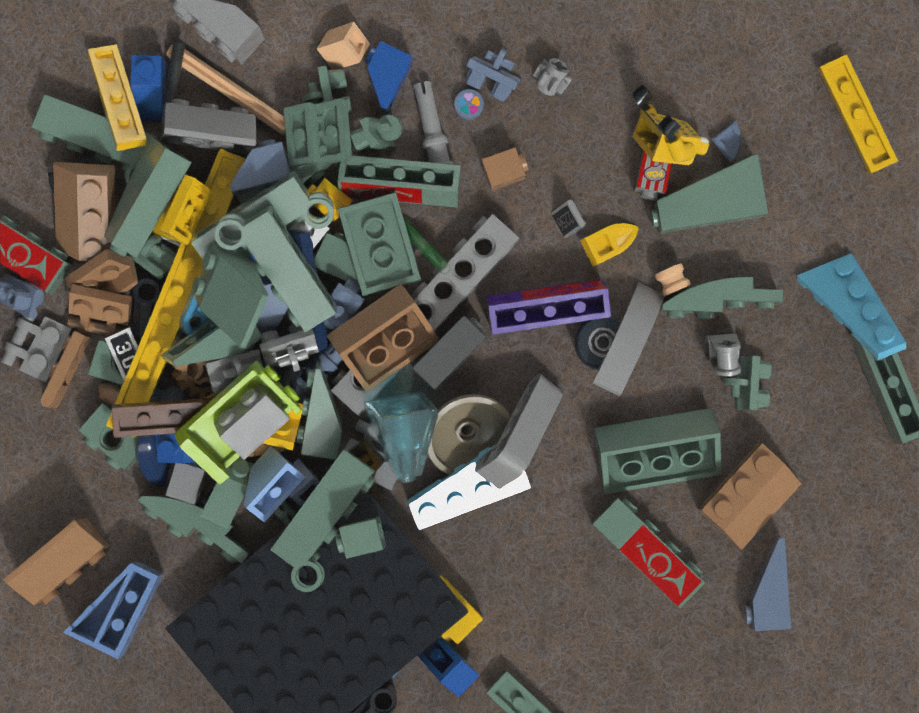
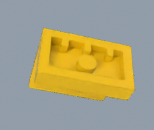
M184 175L151 233L188 245L212 190L196 178Z

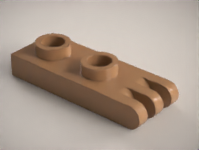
M74 331L73 335H69L65 339L62 346L64 353L60 361L55 362L49 372L48 377L50 381L41 398L42 406L48 408H57L92 338Z

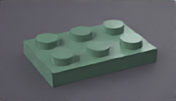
M396 192L338 209L363 297L393 289L399 284L407 285L421 280Z

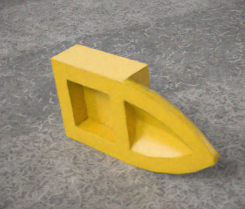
M626 223L614 224L581 239V244L592 266L594 267L626 250L636 238L639 228L638 226Z

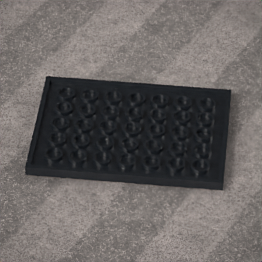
M360 491L354 500L358 504L348 519L342 516L335 527L339 529V527L345 524L379 516L386 542V547L383 550L346 559L345 552L339 553L335 537L330 544L324 541L317 550L321 554L317 561L323 566L325 571L324 581L315 590L302 592L295 588L291 580V573L294 567L271 551V548L287 528L286 526L165 628L234 713H350L469 613L467 608L369 491L366 494ZM302 566L299 571V578L304 584L313 585L317 581V572L311 566Z

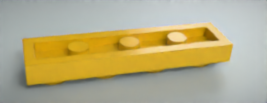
M117 44L87 49L89 63L116 150L120 151L146 146L147 138Z
M847 54L819 67L818 71L868 174L870 175L896 163L898 159Z

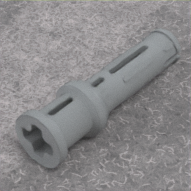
M421 82L413 85V89L415 90L425 134L422 147L426 149L430 163L454 165L448 156L446 146L449 143L448 138L441 131L432 82H424L426 94H423Z

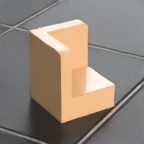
M351 22L328 30L317 50L332 70L341 69L360 63L370 43L355 22Z

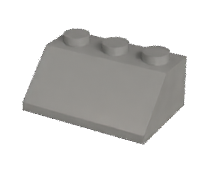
M172 99L171 103L166 102L163 108L160 141L167 144L212 150L223 149L228 152L249 154L256 146V115L248 114L249 110L233 107L231 111L219 110V106L215 104L202 103L201 107L189 106V101Z

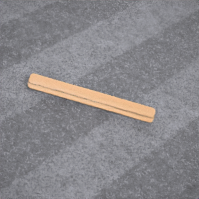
M173 44L169 47V49H168V51H167V53H166L167 56H168V58H170V59H171ZM184 49L183 68L240 107L249 110L250 114L256 115V118L281 135L286 136L283 115Z

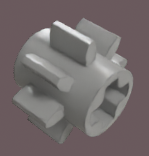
M556 58L550 59L549 62L544 59L533 74L535 78H538L536 82L537 88L542 93L550 96L555 95L556 92L562 94L572 80L567 75L569 67L563 61Z

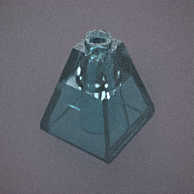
M422 392L364 401V408L392 472L400 482L416 480V476H421L438 418V409Z

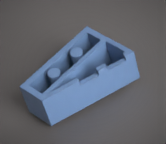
M139 561L130 563L63 633L116 659L121 658L125 655L164 574Z

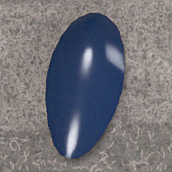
M155 435L138 436L139 439L135 449L138 466L150 483L157 487H163L167 480L169 463L157 462Z

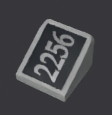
M571 199L552 212V216L565 238L585 227L586 223Z

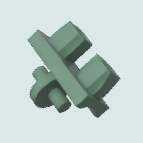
M326 66L317 67L322 92H318L315 82L309 83V94L301 97L302 103L318 104L323 101L336 100L333 99L332 90L347 87L344 69L327 70ZM349 96L337 98L347 100L348 115L352 114Z
M385 115L380 119L365 117L359 120L362 128L350 133L356 150L364 148L366 151L374 149L389 150L396 147L393 141L400 137L403 126L400 119L393 115Z
M150 234L138 257L129 253L126 256L132 257L134 262L145 268L154 279L161 280L170 271L176 253L160 242L161 237L154 234L152 236Z
M739 356L738 362L741 365V373L731 378H723V385H731L730 397H736L735 410H757L760 407L769 406L770 394L766 390H759V379H769L772 364L760 360L761 356Z

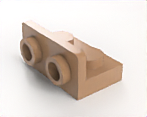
M106 249L66 277L68 288H71L72 284L122 295L137 285L138 279L132 257H124L112 250Z

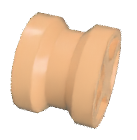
M682 263L655 274L656 280L661 282L663 286L662 293L664 297L691 285L690 280L684 277Z

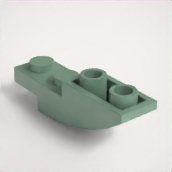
M753 277L720 279L695 286L674 296L661 305L660 312H667V318H685V313H697V319H714L715 314L723 312V302H727V308H745V303H756V309H774V304L783 302V290L753 289Z
M141 496L138 500L144 505L142 510L155 520L158 517L168 523L166 529L180 538L183 534L185 537H188L196 529L199 531L197 534L198 538L209 546H212L213 543L223 549L221 555L233 564H236L237 561L242 564L252 553L228 535L235 524L231 522L229 528L225 529L200 517L203 506L166 496Z

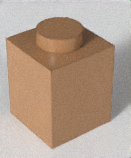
M516 147L483 158L481 163L491 191L524 180L526 176L525 171L529 170L524 154L518 155Z

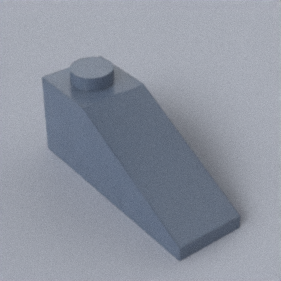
M774 537L749 596V606H744L745 623L750 624V629L754 631L791 629L785 538Z

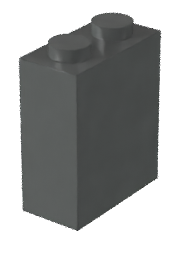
M463 316L413 367V370L436 391L485 341L486 337L483 335L485 328L474 317L468 320Z

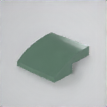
M336 99L318 104L308 102L284 108L289 167L322 165L352 159L347 100Z

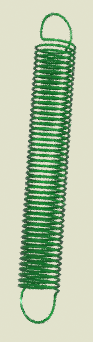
M407 218L404 219L411 229L409 232L407 231L409 239L428 259L429 257L432 259L430 261L441 272V265H438L437 261L449 263L437 250L436 252L432 250V248H435L410 222L409 224L407 223ZM417 235L420 239L413 240V238ZM420 240L424 243L422 246L418 243ZM424 245L429 246L427 248L433 252V256L435 255L438 258L437 261L431 257L426 249L422 248Z

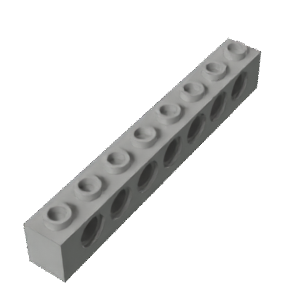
M492 214L488 219L483 216L472 228L476 233L468 241L463 238L452 250L455 256L448 262L449 264L444 263L447 267L444 270L440 267L441 272L435 268L432 272L435 275L434 279L428 285L423 282L412 294L418 307L424 305L432 310V316L427 321L435 332L519 241V237L495 215ZM481 240L488 241L492 246L491 252L487 255L478 254L475 250L477 242ZM460 262H467L472 267L471 274L467 277L458 276L455 272L456 265ZM440 284L449 285L452 289L451 296L447 299L438 298L435 295L436 287ZM342 370L332 381L335 387L331 391L359 416L400 370L368 392L356 385L355 376L350 370L348 373Z

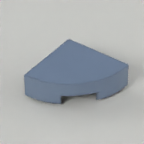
M735 121L711 139L728 163L735 158L740 148V129Z
M170 386V388L163 390L157 388L150 402L182 400L186 394L177 386Z

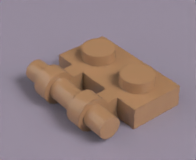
M72 284L69 292V314L79 315L80 318L69 316L67 327L78 329V332L88 335L89 332L105 335V338L123 331L127 328L118 326V324L128 326L131 316L132 297ZM92 318L107 321V323L93 321Z

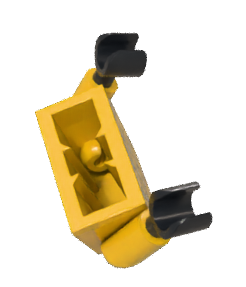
M643 84L633 92L632 96L636 104L641 108V115L632 137L652 161L690 165L693 163L696 154H706L709 147L707 138L700 137L683 120L672 118L668 114L667 116L657 114L654 106L647 104L654 97Z

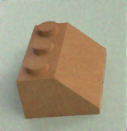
M54 162L56 248L79 261H90L104 250H111L109 248L111 244L104 235L115 213V165Z
M402 284L396 286L326 335L366 392L440 341Z
M758 443L697 510L742 550L798 489L801 483L784 462L763 443Z
M87 518L72 521L3 580L32 605H37L41 602L47 605L60 594L57 589L65 582L71 585L83 575L80 569L86 564L90 563L93 566L106 555L103 550L109 545Z

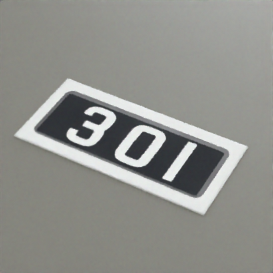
M130 327L105 338L123 380L126 378L138 349Z

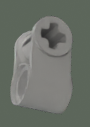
M737 334L706 335L705 343L709 345L707 361L710 362L714 373L719 376H735L740 374L741 365L738 362L740 341Z

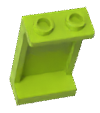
M257 360L174 433L179 447L220 485L229 478L226 469L240 457L219 437L214 423L217 422L222 412L234 407L247 390L254 389L259 383L284 407L287 414L293 410L298 415L302 411L297 402L300 397L289 385L284 388L278 382L281 378L269 365L264 368Z

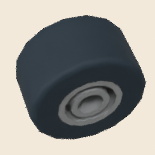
M613 317L588 320L581 326L576 334L574 345L576 354L583 364L591 369L599 370L621 322Z

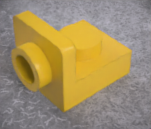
M325 178L317 187L312 184L307 189L310 194L322 192L332 199L334 204L333 222L340 217L338 209L349 206L353 201ZM313 204L322 214L326 215L329 210L324 204Z
M298 403L300 408L303 410V404ZM293 410L288 413L290 419L263 444L293 450L302 411L298 415Z

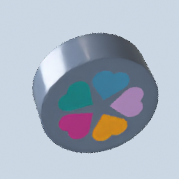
M466 89L456 96L454 108L457 115L462 119L473 120L481 115L484 101L480 93L472 89Z

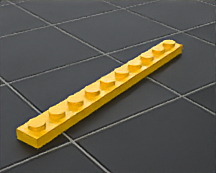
M219 149L205 183V186L211 189L212 193L193 235L228 213L234 198L230 185L246 158ZM192 238L188 245L180 244L115 404L150 402L167 362L162 358L161 354L174 345L181 328L179 323L180 316L192 291L194 279L200 276L203 269V259L192 245ZM112 412L106 424V427L113 429Z

